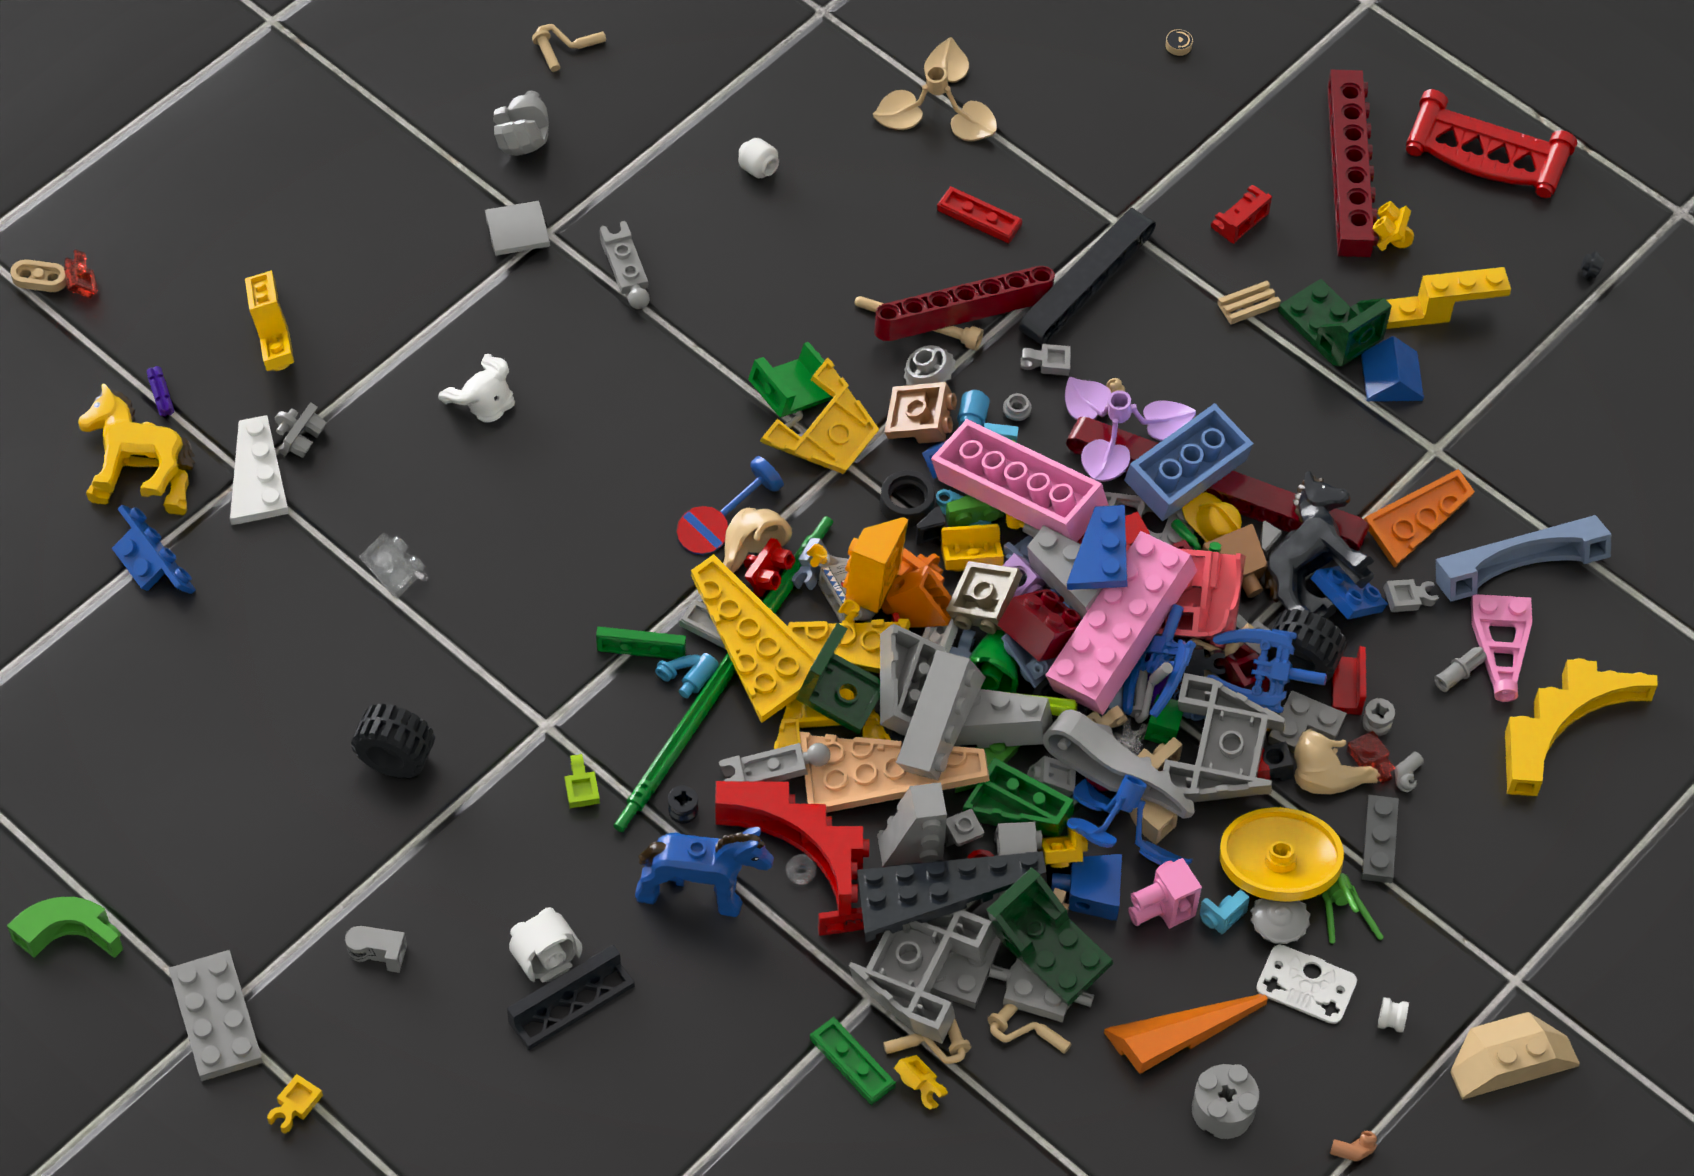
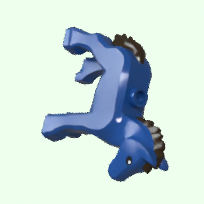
M752 827L742 833L730 834L729 836L724 835L723 839L684 835L676 832L661 836L657 842L651 843L638 856L639 864L645 865V867L642 868L641 878L636 887L635 898L637 902L654 904L660 893L659 884L674 881L677 886H684L685 880L714 885L718 912L721 915L737 917L740 914L743 902L740 896L735 893L737 886L736 878L742 866H751L759 870H768L773 866L774 857L765 848V843L759 837L761 828Z

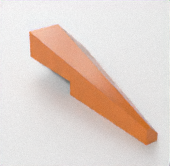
M1257 994L1104 1029V1034L1120 1055L1125 1054L1138 1073L1142 1074L1187 1046L1190 1049L1194 1048L1265 1006L1268 998L1263 994Z

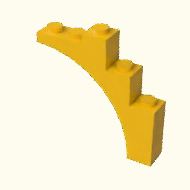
M1581 658L1567 659L1562 673V689L1556 687L1538 689L1534 700V718L1528 716L1509 718L1505 730L1507 794L1538 796L1543 782L1544 760L1556 738L1579 718L1607 705L1628 701H1652L1658 686L1657 675H1647L1642 672L1633 674L1617 673L1611 670L1598 672L1597 661H1587Z

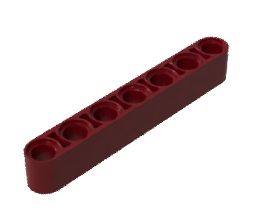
M1035 266L879 305L875 316V336L882 341H893L1034 306L1054 286L1055 273L1047 266Z

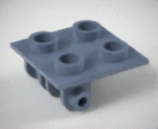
M1006 633L1001 638L1006 652L1014 657L1020 666L1023 678L1030 682L1033 688L1037 687L1046 678V673L1056 658L1039 662Z

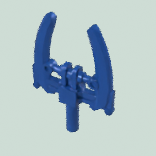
M1172 605L1162 636H1154L1125 680L1123 688V712L1130 715L1132 713L1134 692L1140 670H1146L1147 673L1152 674L1164 662L1168 661L1173 667L1158 700L1150 710V715L1157 718L1175 693L1196 647V643L1191 640L1188 643L1182 639L1178 640V643L1173 640L1184 610L1182 606ZM1146 655H1151L1150 660L1146 662L1144 660Z
M1239 629L1217 634L1213 637V642L1219 645L1229 643L1260 644L1262 649L1261 655L1258 657V660L1254 659L1253 661L1254 664H1257L1256 670L1252 669L1251 674H1255V686L1252 687V690L1228 683L1215 675H1208L1206 677L1223 683V686L1236 693H1241L1248 697L1250 701L1263 708L1266 707L1271 711L1282 713L1284 708L1281 706V701L1287 695V691L1283 692L1284 685L1290 682V679L1325 685L1327 674L1293 668L1289 657L1290 654L1294 655L1295 648L1292 645V641L1297 638V633L1272 629V631L1264 629ZM1271 647H1276V657L1268 662V650ZM1265 676L1271 682L1269 692H1263L1262 681L1265 680Z

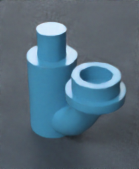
M703 653L702 656L686 655L669 662L659 661L655 672L659 678L668 682L677 676L676 670L692 667L682 679L683 686L678 691L682 697L688 698L692 692L698 693L716 671L719 663L713 656L707 653Z

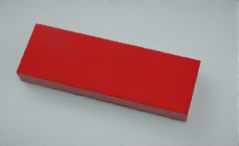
M952 186L949 187L937 204V211L1008 244L1022 226L1021 218Z

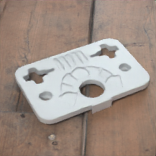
M1276 945L1271 950L1257 982L1256 989L1259 994L1265 995L1268 999L1327 1023L1337 1024L1344 1015L1355 989L1357 978L1353 973L1329 964L1316 956H1309L1284 945ZM1308 964H1315L1320 968L1321 975L1315 979L1308 978L1304 974L1303 968ZM1279 965L1281 969H1277L1275 966ZM1275 978L1277 979V985L1281 989H1274L1272 993L1266 991L1267 985L1263 984V982ZM1330 1002L1336 1003L1335 1008L1339 1010V1013H1332L1331 1016L1325 1015L1326 1010L1321 1005H1328Z

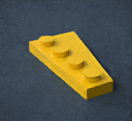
M884 619L871 620L868 623H855L854 620L848 623L844 620L839 624L848 629L836 655L865 671L880 673V633L893 623L909 630L911 623L909 619H898V622H885ZM827 621L789 622L788 627L818 655L837 623L828 624Z

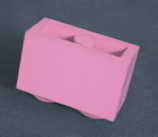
M1183 858L1175 862L1167 861L1160 865L1156 870L1152 885L1131 893V900L1134 906L1128 908V914L1135 926H1139L1141 923L1159 915L1170 929L1196 916L1202 886Z

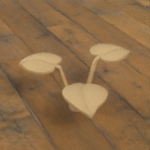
M952 37L937 46L927 58L924 65L926 84L922 86L919 100L916 101L914 94L909 91L896 90L885 96L877 110L873 113L874 119L881 125L894 130H907L916 126L922 120L923 113L918 106L923 104L927 92L933 95L946 93L954 111L958 113L951 119V129L956 137L964 141H977L993 136L997 130L996 119L986 105L978 101H968L961 110L951 93L948 82L955 83L960 81L967 75L969 70V62L966 55Z

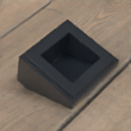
M940 506L934 508L917 524V544L941 539V529L945 527L946 521Z

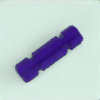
M159 366L149 368L147 370V377L159 415L162 417L172 415L174 408L162 368Z

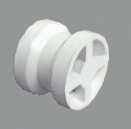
M1383 997L1378 1028L1392 1027L1396 1032L1403 1033L1409 1002L1394 1003L1390 998Z

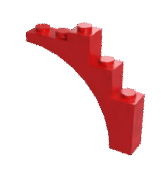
M716 781V824L745 828L759 827L762 832L783 839L804 852L819 866L829 880L836 897L838 915L851 916V903H857L858 884H852L851 880H857V870L863 869V857H869V839H863V826H832V816H826V804H795V794H789V782Z

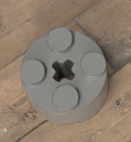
M1239 1064L1216 1065L1201 1073L1196 1084L1192 1102V1115L1196 1124L1203 1131L1207 1130L1214 1134V1137L1220 1139H1230L1242 1135L1253 1122L1257 1110L1259 1089L1256 1081L1248 1073L1247 1069Z

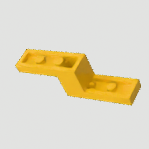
M1505 267L1423 276L1418 296L1387 300L1392 307L1386 329L1450 322L1455 302L1509 296L1511 287Z
M271 270L246 278L245 283L249 310L260 338L265 368L267 371H280L294 363L289 329L278 301L276 282Z

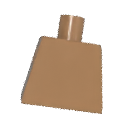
M1253 524L1203 544L1201 550L1209 551L1210 543L1218 542L1221 544V554L1236 555V553H1241L1246 556L1242 588L1248 598L1255 597L1263 591V587L1258 579L1264 575L1267 561Z

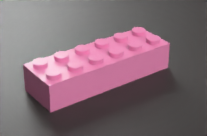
M968 419L963 422L931 458L939 481L1040 530L1044 525L1075 542L1086 532L1094 507L1109 506L1102 483Z
M1140 531L1127 551L1128 587L1103 588L1046 673L1052 689L1103 715L1169 615L1172 605L1177 603L1196 574L1197 569L1192 556Z

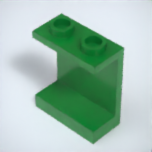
M809 342L803 344L798 359L776 367H772L764 357L754 360L748 380L780 418L833 399L831 395L810 380L825 360Z

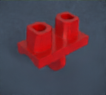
M770 538L757 556L747 555L744 559V566L748 569L745 573V578L753 586V593L756 596L762 597L766 590L776 591L781 584L779 571L781 569H791L795 563L792 552L782 548L778 539Z

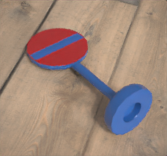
M756 456L751 461L750 467L757 479L721 511L707 506L695 507L687 511L679 520L677 527L678 540L684 549L698 555L711 554L719 550L725 543V535L728 528L725 516L761 484L770 491H779L784 486L782 478L774 467L764 458Z

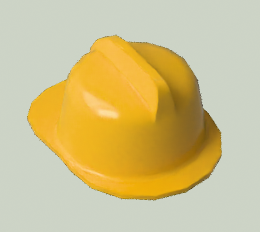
M1202 492L1182 507L1184 519L1206 543L1241 528L1242 521L1238 510L1233 505L1222 502L1213 494Z

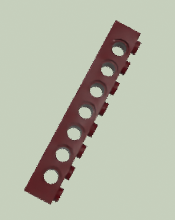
M1331 70L1327 89L1338 256L1371 257L1373 246H1377L1379 236L1373 230V225L1377 221V208H1372V203L1375 202L1376 190L1375 187H1371V182L1374 179V165H1369V160H1372L1373 146L1368 144V139L1371 137V123H1366V118H1369L1370 103L1365 102V98L1368 96V82H1364L1363 70Z

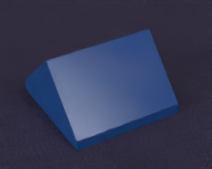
M1392 336L1361 354L1367 402L1423 401L1424 395L1417 351L1395 336Z

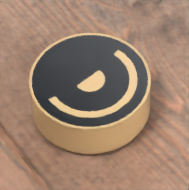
M1177 29L1168 33L1166 37V49L1173 55L1183 56L1191 51L1193 38L1189 32Z

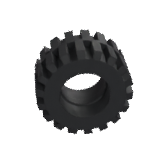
M1292 609V611L1285 610L1283 613H1280L1272 629L1297 633V638L1292 641V645L1295 648L1294 655L1290 654L1289 657L1293 668L1326 673V682L1330 680L1347 645L1344 634L1340 633L1341 630L1333 625V622L1308 610ZM1271 647L1268 650L1267 657H1269V662L1276 657V647Z
M377 704L371 705L365 710L351 740V748L356 753L355 755L358 759L380 773L397 778H412L414 775H419L435 742V734H433V729L427 725L428 723L415 713L395 705Z

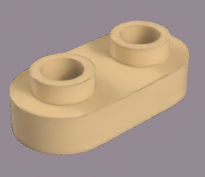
M24 259L14 263L10 270L13 283L17 287L24 289L57 292L62 290L68 281L65 268L57 263Z

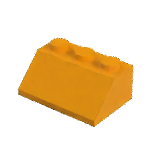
M902 517L864 528L858 539L853 538L848 549V555L851 556L845 568L848 574L843 583V588H846L845 600H853L860 607L878 614L901 568L908 519Z

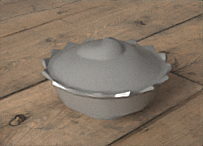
M923 346L909 356L904 368L905 374L903 378L906 379V385L945 382L950 380L951 374L956 371L954 367L956 361L953 359V354L948 353L947 350L941 349L939 346Z
M1261 898L1255 900V906L1251 909V922L1254 924L1255 931L1263 939L1275 944H1288L1292 941H1298L1301 936L1306 934V929L1311 925L1309 922L1310 913L1306 910V904L1301 901L1283 902Z

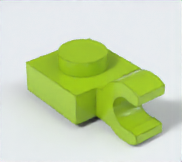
M582 754L570 756L573 775L565 776L569 807L576 808L600 804L595 771L585 772Z

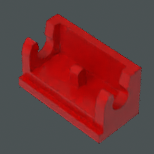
M1254 185L1247 188L1250 193H1245L1243 198L1224 214L1220 212L1216 214L1215 218L1217 220L1211 222V228L1233 244L1269 214L1272 196L1264 193Z

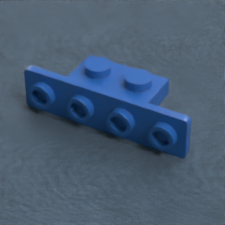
M121 505L118 510L131 529L112 549L140 588L148 591L166 574L177 589L192 594L196 589L190 582L191 576L176 564V556L171 550L162 545L160 534L147 525L145 514L136 507L129 508Z

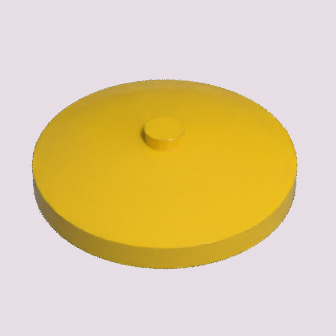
M1272 807L1248 812L1235 819L1226 828L1221 839L1220 862L1228 878L1242 890L1267 900L1290 902L1320 895L1333 886L1340 876L1343 867L1344 850L1337 833L1318 817L1296 809Z

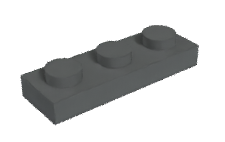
M1368 795L1361 880L1392 883L1399 798Z

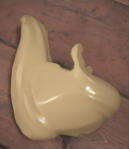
M742 509L733 517L726 530L723 564L734 573L743 564L748 552H761L770 538L778 539L782 547L785 546L792 536L791 526L778 513L770 509Z
M1312 729L1302 732L1295 746L1294 759L1297 768L1294 777L1296 783L1303 790L1311 793L1330 795L1344 792L1360 784L1377 783L1380 773L1371 766L1351 767L1341 765L1336 755L1338 749L1331 748L1344 747L1346 740H1331Z

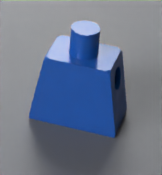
M1122 854L1083 856V862L1071 863L1070 874L1052 873L1051 890L1054 891V888H1058L1069 893L1068 904L1071 911L1117 921L1120 905Z

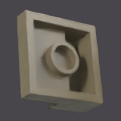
M968 561L946 611L954 620V624L961 629L969 630L971 626H978L986 633L995 634L996 630H1002L997 624L1011 602L1023 574L1019 568Z

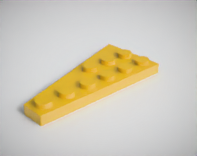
M713 554L691 570V577L759 720L763 723L796 699L818 655Z

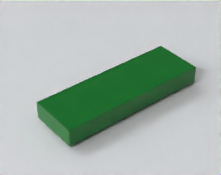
M597 626L596 643L597 651L665 659H677L686 656V636Z
M832 1017L810 1034L812 1043L871 1106L896 1087V1082L835 1017Z

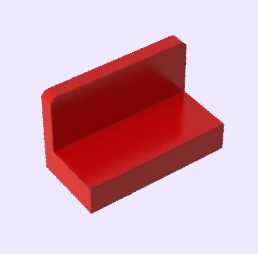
M1359 646L1357 658L1341 657L1331 677L1332 707L1347 714L1362 715L1366 700V647Z

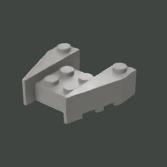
M1184 673L1178 699L1179 711L1206 716L1196 764L1192 765L1165 759L1163 772H1169L1171 782L1176 787L1183 788L1184 797L1193 802L1271 794L1272 780L1257 778L1267 728L1284 732L1285 718L1266 707L1263 708L1250 701L1248 697L1239 692L1232 691L1223 686V683L1213 678Z
M964 910L925 923L914 921L902 925L903 930L895 933L887 930L884 932L867 968L852 962L849 964L853 981L914 1033L941 1044L955 1019L952 1002L932 995L930 991L950 951L982 963L995 937L992 921Z

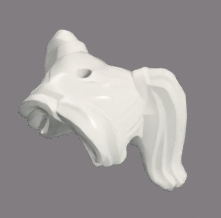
M484 354L481 362L485 369L484 371H480L470 378L462 390L448 387L439 392L438 398L444 404L467 405L471 409L470 412L477 415V419L483 422H492L499 419L504 411L511 409L515 404L513 391L509 389L505 380L509 373L507 362L502 358L492 357L491 354Z

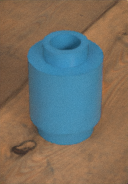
M971 390L962 395L957 416L959 427L966 419L984 427L990 399L982 391Z

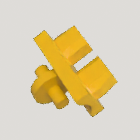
M1389 201L1378 209L1377 215L1380 219L1374 223L1373 230L1379 236L1377 246L1381 251L1385 250L1390 242L1398 248H1407L1413 243L1414 233L1407 227L1411 213L1407 206L1398 209L1392 201Z

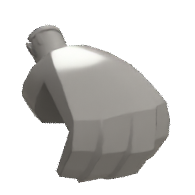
M528 91L525 95L514 98L508 108L504 106L495 109L493 121L497 125L494 127V135L498 147L504 153L515 156L523 155L537 150L546 143L549 118L547 107L541 101V97L538 98L540 96L539 93Z

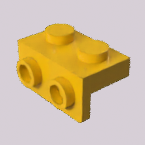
M998 524L943 527L941 529L942 557L946 570L964 571L968 561L999 566L1004 565V555L1000 544V527Z
M1068 827V836L1042 838V849L1038 850L1039 852L1043 851L1046 864H1051V867L1063 868L1068 867L1070 862H1083V852L1088 851V841Z

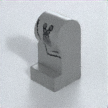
M356 926L347 932L345 942L348 954L353 960L363 962L371 959L385 962L387 971L400 973L407 948L405 932L366 926Z

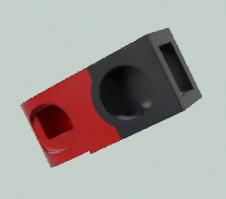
M1286 741L1263 747L1257 778L1267 780L1280 778L1281 781L1293 779V763Z

